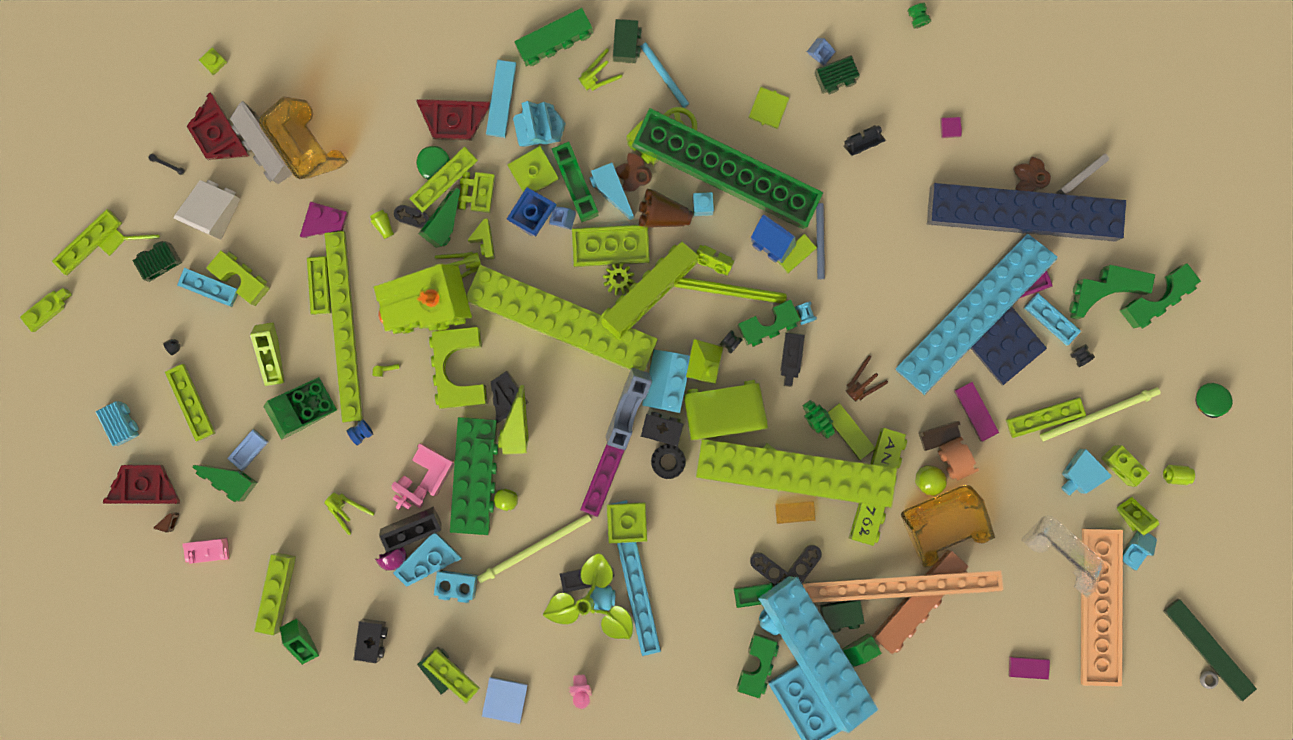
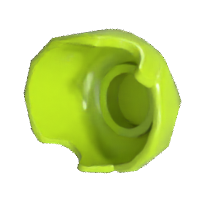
M926 465L916 473L915 483L926 495L935 496L942 493L946 488L947 478L938 467Z

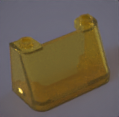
M283 96L262 114L259 125L292 174L297 179L304 180L340 169L349 161L341 151L332 150L326 154L306 126L313 117V110L308 102L302 99Z
M970 485L959 486L907 508L901 513L904 526L919 561L924 568L932 566L938 561L939 556L937 552L972 538L975 542L986 543L995 538L984 499Z

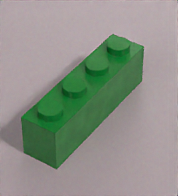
M580 8L514 41L525 66H534L541 59L553 57L557 54V51L563 48L568 49L579 40H587L593 34V29L583 8Z

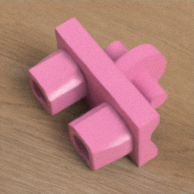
M403 476L398 482L394 481L391 485L392 490L402 496V498L398 495L393 497V500L398 502L396 506L398 510L402 507L408 510L411 508L412 505L406 502L407 500L420 509L423 506V500L427 491L418 486L412 494L407 489L413 482L406 476Z
M585 675L573 676L574 686L570 687V694L573 697L574 705L579 709H584L590 703L589 696L592 695V689L590 685H587Z

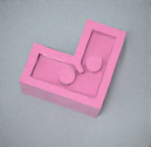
M419 443L417 446L419 449L412 461L428 469L420 487L430 492V495L437 496L455 461L425 444Z

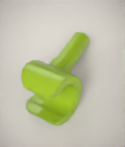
M399 364L375 366L372 375L383 377V371L399 369Z

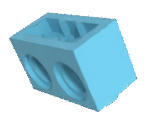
M439 570L436 574L434 595L439 596L438 599L450 600L451 597L458 598V602L469 603V600L475 598L478 575ZM442 581L450 583V590L446 591L442 588ZM462 583H466L469 585V593H463L461 591L460 587Z

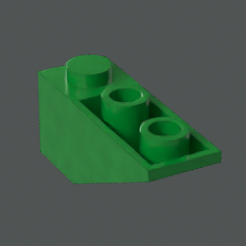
M206 465L192 466L199 477L202 479L207 478L212 482V487L219 491L223 490L227 493L226 497L233 502L244 501L258 483L243 471Z

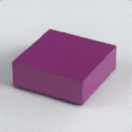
M961 117L940 119L941 138L962 136Z

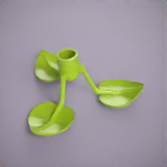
M596 554L586 561L581 570L582 582L592 585L586 597L581 598L575 604V600L570 594L558 593L550 600L543 616L552 622L567 625L575 622L579 614L586 615L589 612L592 614H606L601 621L603 632L611 638L630 639L633 633V621L625 608L614 606L610 612L594 609L595 603L590 596L595 586L604 588L613 579L611 565L602 554Z

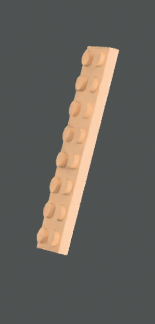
M1082 529V685L1122 686L1123 530Z

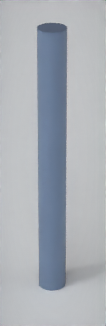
M818 203L816 207L817 279L823 280L825 279L824 203Z

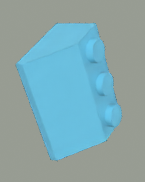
M654 350L649 370L652 383L646 399H643L642 406L680 413L687 382L686 374L690 359L689 355Z

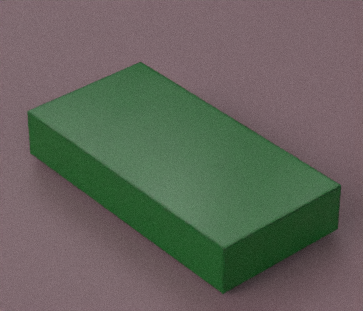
M772 583L733 588L736 608L762 605L758 598L773 588Z

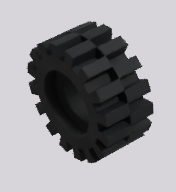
M666 444L654 451L651 465L653 471L659 477L674 479L684 471L686 459L684 453L677 446ZM666 454H671L676 459V464L672 469H665L661 465V458Z

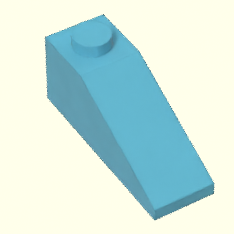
M613 163L592 170V177H589L593 188L597 187L598 192L630 220L634 219Z

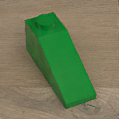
M453 188L449 191L418 233L435 248L444 247L451 240L449 236L453 232L460 193L458 188Z

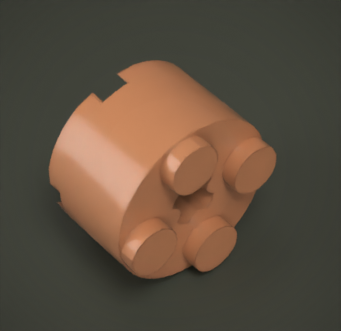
M962 436L941 445V450L937 451L942 462L946 461L949 466L946 470L950 478L957 481L979 471L978 468L973 467L976 462L967 444L964 445L960 442L964 440Z

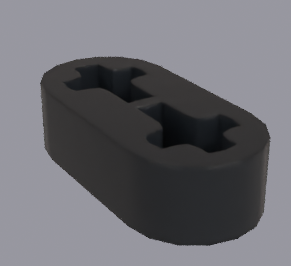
M399 205L394 210V217L397 221L422 229L430 218L426 212L422 213L420 210L406 205ZM405 209V212L410 215V218L404 216L401 219L399 212H403V210ZM423 215V218L426 221L421 222V224L419 225V222L414 219V216L421 218V216Z

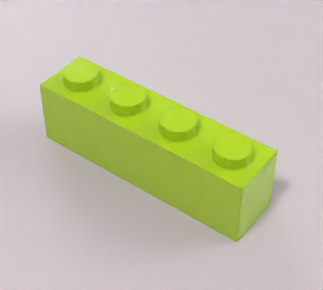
M282 553L271 554L254 632L272 636L280 632L296 556Z

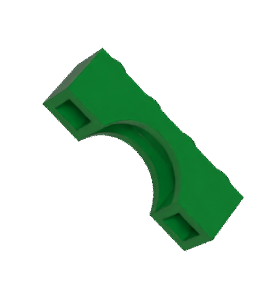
M570 142L551 148L581 223L598 217L597 207L584 180Z
M1188 263L1178 266L1165 276L1166 290L1160 300L1152 302L1140 297L1134 299L1120 310L1133 329L1138 327L1145 328L1152 323L1150 319L1163 315L1167 311L1165 308L1169 305H1176L1182 300L1181 296L1185 293L1188 295L1197 289L1196 285L1201 280Z

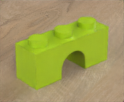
M220 250L206 269L224 282H227L234 275H239L241 285L236 293L249 304L256 306L270 289L265 285L267 281L259 275L257 277L251 273L252 269L245 263L242 265L236 261L238 257L230 251L226 253Z

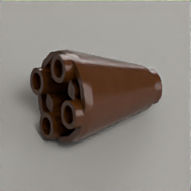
M647 188L645 201H641L639 206V212H642V215L639 218L638 226L645 228L689 226L692 221L693 211H690L687 207L669 197Z

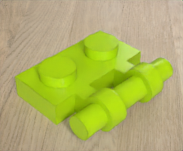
M470 172L462 175L459 184L461 185V191L458 199V209L466 210V203H471V211L490 213L495 175L475 172V179H470ZM469 186H474L472 196H468Z

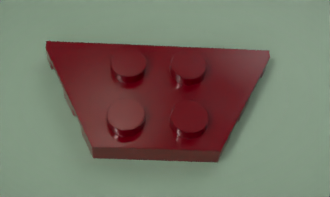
M211 92L208 93L203 106L198 108L195 117L187 125L207 160L250 156L231 127V123Z
M416 100L432 138L442 140H472L490 108V102Z
M121 465L117 478L113 480L110 486L109 494L103 500V504H180V500L163 465Z

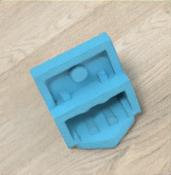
M530 101L521 103L522 113L515 115L513 118L520 146L527 147L536 144L546 145L561 142L565 122L559 113L554 110V105L546 102L536 104Z

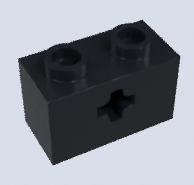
M651 412L650 415L646 414L641 437L678 446L684 425L680 423L681 419L669 417V420L661 418L662 414ZM662 423H665L668 432L664 431L663 434H660L657 425L661 426Z
M369 619L359 621L353 660L378 663L381 658L383 659L385 654L383 639H386L388 627H385L386 622ZM371 637L372 640L375 641L373 645H371V642L368 641V639Z

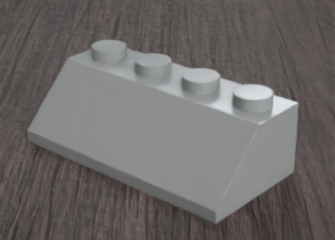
M242 101L230 118L234 124L231 127L238 136L241 134L244 138L242 143L248 151H253L255 154L253 159L259 166L262 165L266 171L263 173L270 182L273 180L279 184L297 171L257 113Z

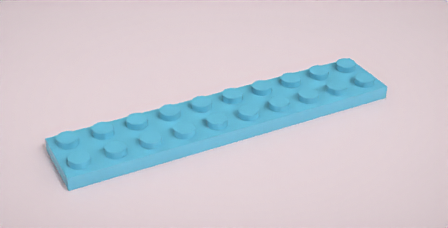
M1027 234L897 366L896 371L925 395L1048 270L1058 257L1031 235Z

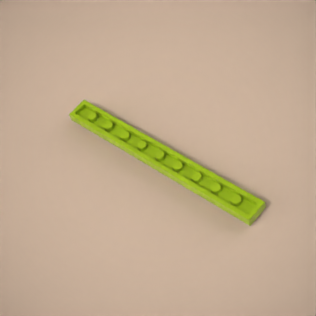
M344 231L325 233L341 417L344 423L360 421L363 418L346 236Z

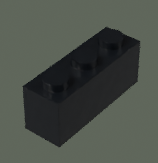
M433 506L380 528L379 537L386 552L389 553L442 531V523Z

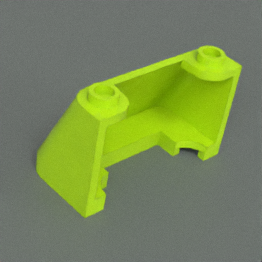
M755 380L744 381V385L702 392H699L698 389L687 390V394H684L690 440L768 428L760 383H755Z

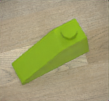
M274 322L254 325L250 336L264 385L284 383L279 340Z

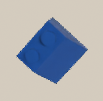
M764 214L751 236L752 246L760 252L762 250L768 254L767 257L775 263L777 261L783 263L796 246L795 236Z

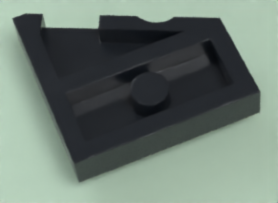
M508 371L491 381L497 423L507 418L519 390L518 385Z

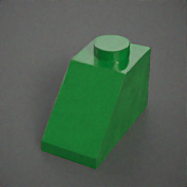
M297 618L280 627L282 645L302 665L319 656V652L307 628Z
M869 633L842 648L852 667L865 664L882 654Z

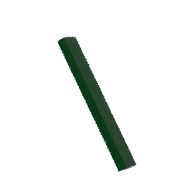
M1177 598L1163 611L1240 701L1243 702L1257 690L1180 599Z

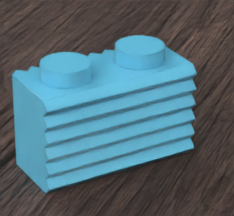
M115 401L96 411L112 446H120L139 436L137 432L139 430L138 425L129 416V407L120 401Z

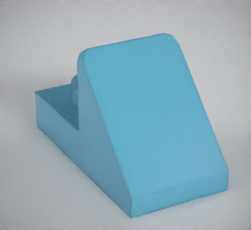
M1137 531L1123 551V563L1137 571L1147 555H1154L1157 539L1149 533L1143 536Z

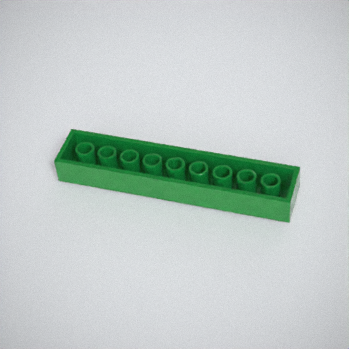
M649 108L631 146L801 229L808 227L823 194L822 191Z

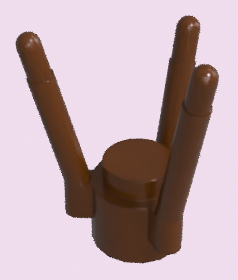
M870 355L863 362L853 379L846 385L848 387L846 393L855 402L857 400L861 401L867 395L888 384V381L885 380L873 388L865 390V387L878 376V373H875L862 385L859 382L854 384L870 361Z

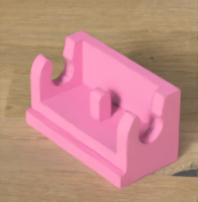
M227 538L183 543L186 563L192 564L229 559Z

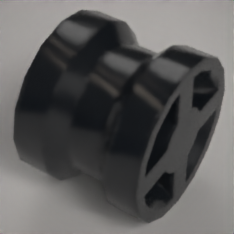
M731 330L719 345L726 347L731 354L743 339L735 336L734 331Z
M1087 344L1070 353V356L1077 361L1076 365L1078 367L1087 364L1095 358L1094 354L1088 351L1089 347Z

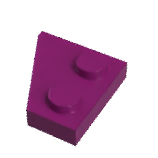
M310 202L300 237L308 238L309 236L343 231L348 213Z

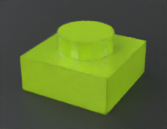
M213 47L199 59L213 75L227 63Z

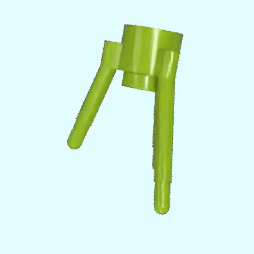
M608 48L578 78L586 91L590 88L594 91L598 87L622 78L620 74L597 84L595 83L598 81L595 75L609 63L608 60L603 62L594 71L592 70L609 52Z
M471 251L468 253L434 256L435 259L465 257L463 258L464 260L448 264L458 266L465 264L466 269L470 268V270L461 274L462 279L471 273L477 272V268L481 265L478 252L473 253Z
M334 492L326 499L324 504L348 535H351V532L338 515L339 512L348 522L351 520L342 510L345 506L343 501L372 516L375 514L364 506L345 497L342 493L338 495Z

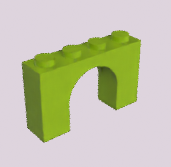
M471 327L432 332V337H429V344L434 352V356H431L432 367H435L436 375H433V384L437 386L438 394H435V403L439 405V409L488 404L486 385L457 386L449 380L446 373V363L454 352L462 349L482 347L480 328Z

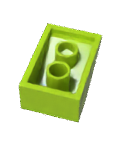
M520 385L505 420L503 430H500V436H498L499 448H502L503 454L527 452L529 435L524 385Z

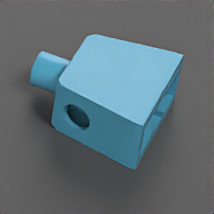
M1080 449L1062 472L1068 481L1061 489L1069 496L1076 489L1080 493L1086 494L1111 478L1112 475L1087 449Z

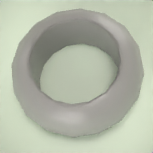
M1205 671L1200 676V683L1204 688L1213 689L1218 684V677L1212 671ZM1207 675H1212L1213 682L1210 685L1205 683Z

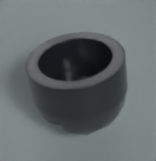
M170 339L163 343L166 351L171 356L176 354L181 348L176 339Z

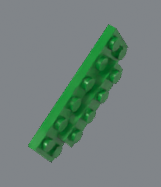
M458 417L450 533L489 535L490 514L494 512L495 505L491 499L492 493L495 494L496 490L493 474L497 473V463H494V456L498 455L499 448L498 443H495L497 420Z

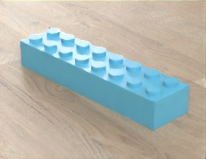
M787 577L758 598L839 730L850 733L879 710L798 577Z

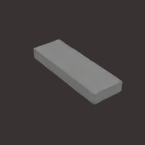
M1106 153L1100 156L1055 193L1068 194L1109 161L1110 158Z

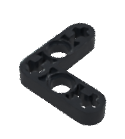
M815 545L807 546L788 572L761 552L751 555L750 564L756 571L775 585L782 579L784 573L786 574L784 579L787 577H798L802 584L821 559L822 552ZM816 549L817 557H811L809 562L812 564L809 566L802 558L804 557L807 560L810 555L808 551ZM755 557H763L762 562L766 565L768 564V562L771 563L766 568L765 573L762 572V570L764 569L763 566H761L760 564L755 566ZM798 564L806 566V572L802 575L796 573V566ZM773 567L779 569V576L777 578L769 576V570Z

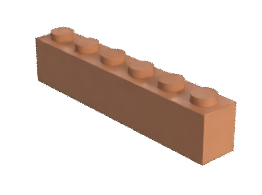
M946 550L924 576L967 573L969 566L952 551ZM944 595L905 597L875 631L872 637L891 654L899 652L904 646L903 642L906 638H911L917 630L915 628L928 619V613L941 604V598Z

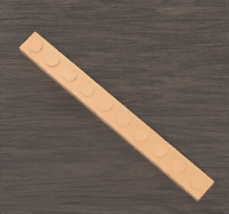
M1001 571L803 584L813 603L1003 591Z

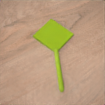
M116 229L99 247L111 256L125 240L160 238V235L123 236Z

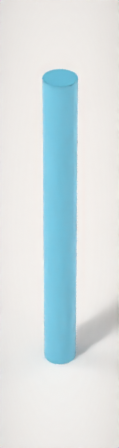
M647 43L640 46L681 106L683 108L687 107L689 102Z

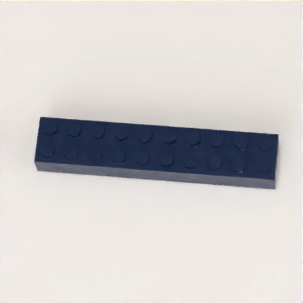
M934 183L929 190L927 225L1116 242L1124 238L1126 200Z

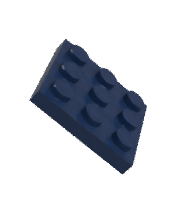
M1011 306L970 349L998 382L1004 385L1043 353L1047 347Z

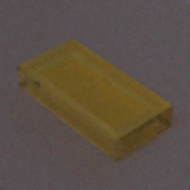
M814 501L775 504L777 524L816 521Z

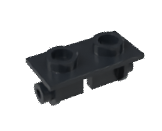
M874 125L863 130L864 137H862L860 132L847 137V140L844 141V148L851 156H854L885 142L886 139L881 135L882 129L880 125Z

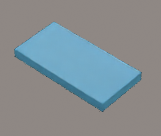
M799 664L768 682L802 740H827L841 732Z

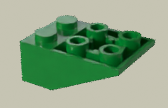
M320 377L267 400L263 406L281 440L300 432L337 411Z

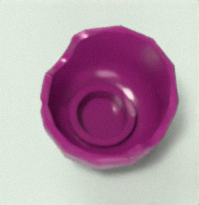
M401 547L389 553L385 552L384 554H379V558H375V560L386 571L396 570L404 563L406 550Z

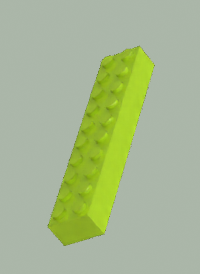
M482 265L479 266L467 294L468 303L628 370H631L632 367L645 372L658 341L657 338L630 328L618 340L602 325V315Z
M702 439L696 478L892 508L897 468Z

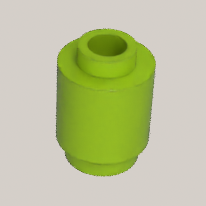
M1168 465L1163 471V478L1168 484L1188 485L1194 482L1195 471L1189 466Z

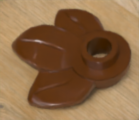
M628 153V163L621 164L615 168L617 175L625 180L622 185L623 190L630 192L635 191L640 185L648 184L652 179L651 170L645 167L644 160L634 153ZM641 172L646 174L645 179L640 178L639 174Z
M1031 157L1029 164H1019L1014 167L1015 174L1021 179L1015 188L1016 190L1033 192L1036 188L1047 187L1051 181L1050 173L1045 170L1044 163L1039 158ZM1042 175L1045 179L1043 181H1039L1037 177Z

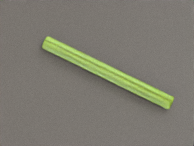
M682 278L674 286L781 304L786 302L787 298L786 293Z

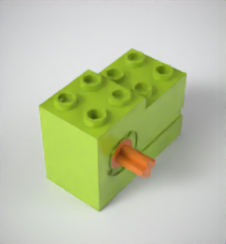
M439 264L374 286L376 299L380 305L378 316L384 325L385 332H393V334L403 332V334L414 332V328L418 327L419 329L429 328V331L437 329L441 331L448 329L449 325H461L466 323V319L472 318L458 265Z

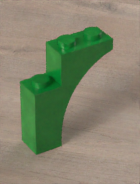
M1114 265L1103 267L1099 274L1101 282L1081 279L1075 283L1073 288V294H1075L1074 301L1071 302L1069 312H1071L1070 318H1084L1097 301L1109 294L1130 292L1147 295L1152 293L1155 274Z

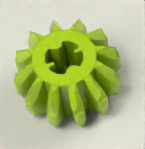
M614 263L612 264L613 271L610 268H606L607 273L610 275H603V278L608 280L603 284L604 286L611 285L608 288L609 293L615 289L616 296L619 294V290L625 295L624 288L626 287L629 290L631 287L629 284L635 283V280L628 279L634 276V272L628 273L630 270L629 266L623 270V263H620L619 269H617ZM617 275H621L622 279H624L623 282L620 281V284H617L614 277L617 278Z

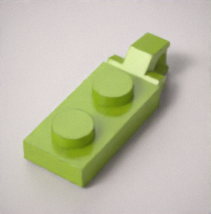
M64 288L57 292L52 291L21 315L20 318L31 332H36L64 309L66 305L64 301L72 296L68 289Z

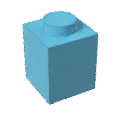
M713 192L693 193L694 216L713 215Z

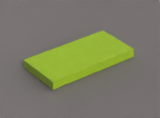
M638 225L572 228L574 267L603 266L614 263L615 265H620V263H650L648 228Z

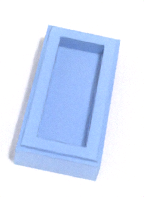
M252 429L227 459L238 469L244 471L267 445L268 441L255 429Z

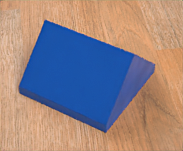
M526 188L506 219L528 235L536 237L557 204Z

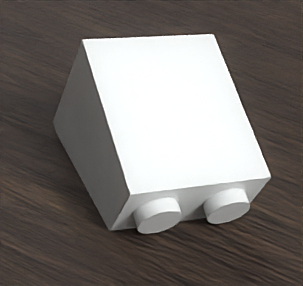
M200 180L177 211L174 219L221 240L240 198L235 196L236 192L226 187L224 190L219 189V184L207 180L206 183Z

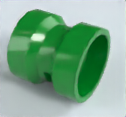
M919 3L907 10L909 16L912 17L914 29L921 28L931 22L930 15L926 13L927 6L925 3Z

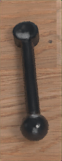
M150 154L148 157L150 161H156L177 171L179 175L185 173L184 168L175 167L158 159L154 154Z

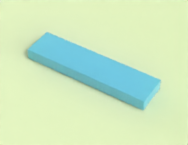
M497 60L486 135L506 137L516 62Z

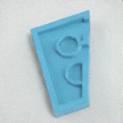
M435 533L430 535L393 574L407 587L461 560L462 557L439 534Z

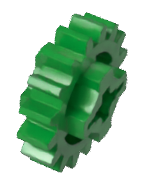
M812 400L802 405L806 413L804 417L812 430L817 434L821 432L826 439L835 434V430L832 427L834 422L826 409L820 404L817 406Z

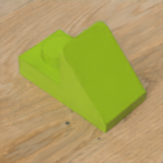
M486 218L475 229L468 242H483V244H480L481 253L485 255L487 260L495 259L490 221Z
M1133 497L1117 507L1118 512L1133 532L1138 530L1144 536L1159 525V521Z

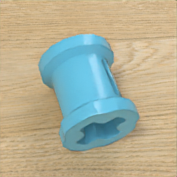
M811 301L795 307L799 312L801 325L817 320L810 306L812 304Z

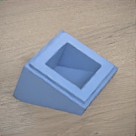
M817 38L807 50V53L823 66L836 52L824 38Z
M556 206L552 211L549 224L571 230L576 212L570 208Z

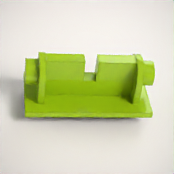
M705 244L704 246L700 245L696 252L699 256L698 263L715 270L719 274L728 276L734 263L732 257L721 252L718 257H715V249Z

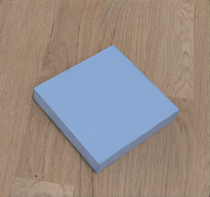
M490 677L482 717L520 724L528 684Z

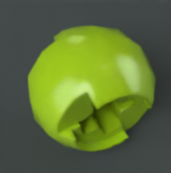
M506 488L498 490L494 496L495 506L504 511L515 509L518 504L517 493Z

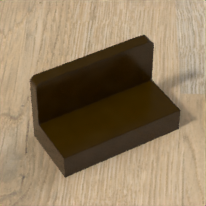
M954 421L919 432L924 451L940 447L960 437L961 434L958 425H961L960 421Z

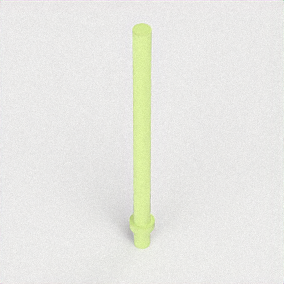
M1158 387L1149 391L1143 390L1139 395L1040 434V438L1042 441H1046L1142 401H1150L1152 397L1161 394Z
M586 514L492 569L489 567L485 573L477 576L479 582L483 583L490 578H495V575L590 522L592 519L589 514Z

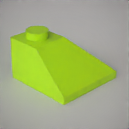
M694 339L686 377L716 384L724 347Z

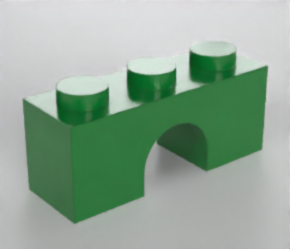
M791 300L772 308L775 321L771 326L761 325L756 316L737 325L747 346L751 344L752 347L763 343L762 339L767 336L772 339L780 335L779 331L786 328L789 331L797 327V322L800 321V318Z
M753 633L748 653L758 657L760 665L753 672L741 671L736 687L737 692L760 699L761 694H765L767 689L765 681L767 675L770 676L773 670L772 658L777 656L779 650L775 639Z

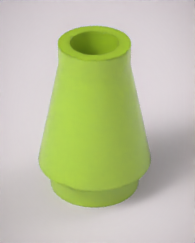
M380 210L370 216V222L384 239L394 235L388 213Z

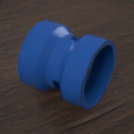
M363 419L357 422V426L346 430L350 439L357 446L363 442V439L374 435L370 426Z

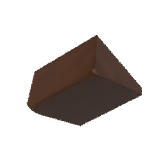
M169 513L153 529L165 533L173 532L179 513Z

